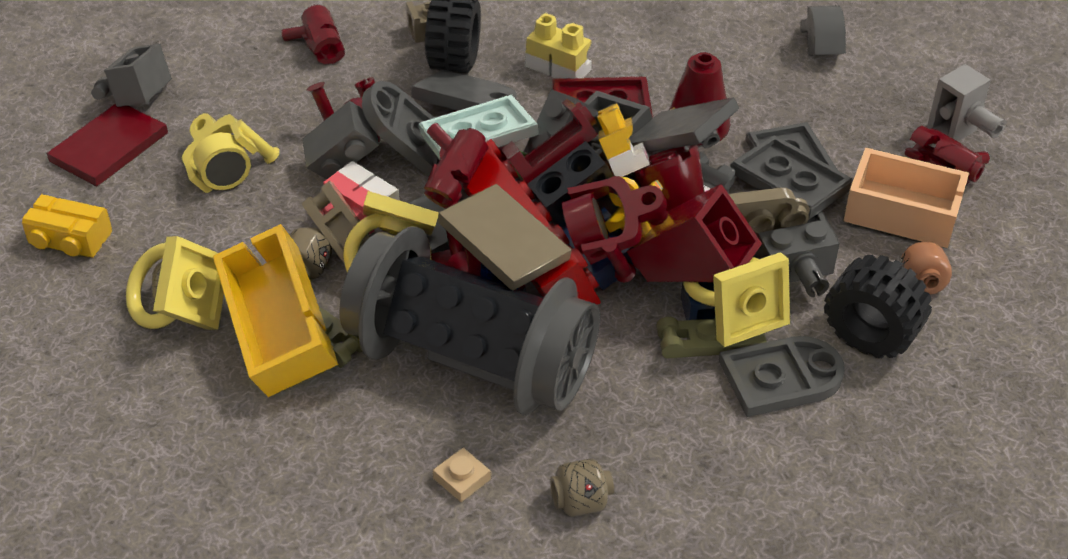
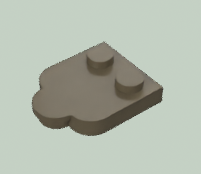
M773 188L729 194L756 235L760 232L806 224L809 220L808 214L810 209L804 199L795 198L793 191L788 188Z

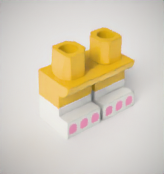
M617 103L598 111L597 118L603 129L599 131V142L614 175L623 177L650 165L648 153L643 142L633 146L629 139L633 132L632 118L624 120Z

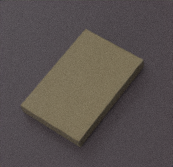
M498 184L438 214V223L512 291L566 262L571 256L572 250Z

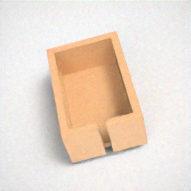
M865 147L849 191L843 221L922 242H933L941 247L948 248L969 173Z

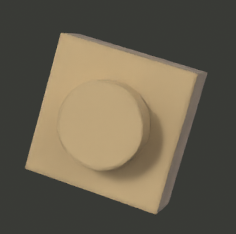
M462 448L433 469V479L457 500L462 502L491 480V470L465 448Z

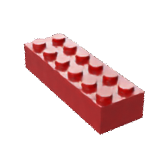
M492 139L488 140L486 143L489 148L471 178L470 184L463 188L468 197L498 184L563 243L569 244L570 241L558 224L555 226L553 223L549 224L552 221V217L541 202L538 204L536 201L532 202L535 196L524 180L521 182L515 180L519 176L514 167L507 159L500 161V158L503 156ZM570 245L568 247L572 251L569 260L531 280L537 291L544 298L557 281L567 277L575 281L579 299L597 305L601 303L594 290L599 286L598 282L589 269L586 268L588 264L580 251L576 248L572 249Z

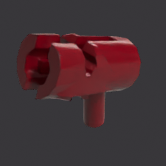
M313 5L304 10L301 16L303 26L282 29L284 41L303 38L320 63L333 64L345 56V49L340 40L339 33L330 11L325 6Z
M434 123L428 128L427 133L441 147L439 152L441 160L438 164H433L428 181L423 189H426L424 194L428 199L447 209L451 203L459 201L462 196L460 192L462 187L465 188L470 184L471 178L489 147L485 142V136L476 129L458 130L452 139L438 123Z
M922 125L910 137V140L916 142L913 148H906L904 154L911 159L968 172L966 185L971 181L974 183L978 181L984 171L985 164L990 160L988 152H974L946 134Z

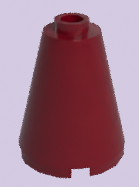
M701 52L689 58L669 110L673 107L677 109L727 99L722 66L717 57L708 52ZM730 118L717 128L720 141L728 135L731 125Z
M697 144L690 145L689 150H686L683 146L666 149L648 156L650 165L632 172V176L640 188L649 186L655 180L659 181L663 187L662 193L667 201L666 211L705 192Z

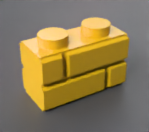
M43 194L39 196L33 204V208H30L22 218V225L29 244L38 249L51 248L60 250L74 257L82 255L93 258L101 248L102 243L104 244L112 233L107 209Z

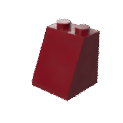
M719 184L669 210L668 217L664 223L660 225L649 224L652 229L641 238L636 246L630 247L626 252L630 256L633 265L640 270L647 282H714V274L749 263L762 243L722 184Z

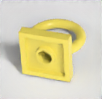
M368 191L363 205V215L367 217L353 227L344 245L343 258L347 273L358 253L363 238L370 231L379 227V229L397 235L403 229L415 226L424 230L426 234L431 235L439 213Z
M179 236L166 237L165 243L158 244L147 250L134 265L126 286V305L132 319L138 325L147 329H159L177 319L206 330H218L224 292L213 259V255L218 253ZM162 259L153 311L157 312V314H149L142 306L141 288L150 268Z
M781 252L762 259L753 257L747 264L714 274V291L702 287L698 282H683L686 292L694 300L715 307L716 338L724 347L790 324L789 259Z

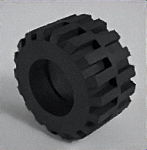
M479 0L430 1L425 29V54L430 69L466 73L471 71L476 61L480 39L481 9Z
M865 255L863 259L859 257L849 264L831 287L824 300L826 302L824 313L829 316L827 318L829 326L835 328L836 331L834 333L839 339L843 338L847 342L846 345L851 348L855 347L866 355L870 353L875 358H883L885 355L888 358H893L898 353L903 354L929 319L928 317L932 311V306L929 305L932 301L930 293L924 291L927 286L923 280H918L915 277L916 273L911 268L909 270L904 268L903 263L898 260L894 262L889 261L887 256L880 255L876 259L873 255Z

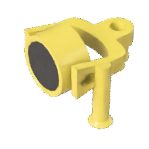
M204 113L196 117L190 126V134L194 141L184 151L182 160L189 180L205 193H209L212 189L227 190L234 188L245 180L249 174L251 163L244 147L252 154L256 152L264 157V161L268 164L277 159L280 151L278 147H271L242 120H237L229 114L216 121L209 114Z

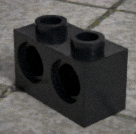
M585 141L530 181L528 186L539 202L544 205L555 223L563 228L566 226L562 203L571 200L567 188L605 180L614 176L606 163ZM605 195V196H603V197H601V198L596 199L597 202H599L601 199H603V198L606 197L607 195Z

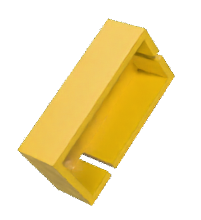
M281 224L250 238L252 245L267 262L263 265L244 242L213 255L249 378L267 397L339 365L330 338L326 334L327 329L299 248Z

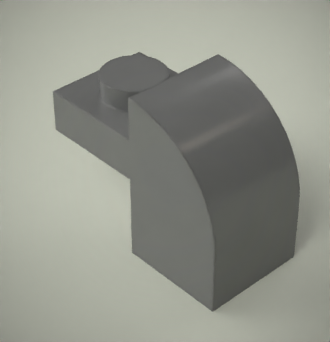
M839 5L807 6V19L800 20L801 32H808V56L846 54V28L842 8Z

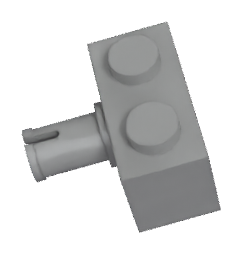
M966 64L939 78L927 128L936 129L958 142L977 131L978 128L987 133L991 138H997L1005 129L1006 120L984 108L991 80Z

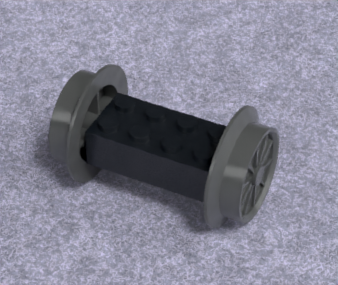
M415 226L403 229L396 236L385 232H378L362 245L348 270L341 293L339 308L340 323L343 330L359 338L361 349L368 358L373 360L385 358L402 340L514 381V405L517 412L522 415L531 414L540 404L561 411L571 403L588 371L600 327V310L598 305L578 298L577 286L574 280L567 277L560 279L552 286L544 298L518 289L512 291L506 285L430 260V244L427 234L424 230Z

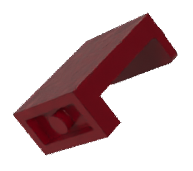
M568 99L562 102L572 116V120L525 157L513 141L501 149L527 185L586 141L588 143L598 135L592 127L597 121L579 101L576 104H573Z

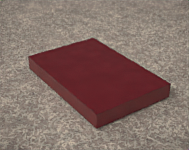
M647 77L552 79V90L574 97L583 103L596 91L650 107L653 119Z
M115 103L48 151L47 156L50 163L97 187L168 134V129L165 123L128 105L117 107Z

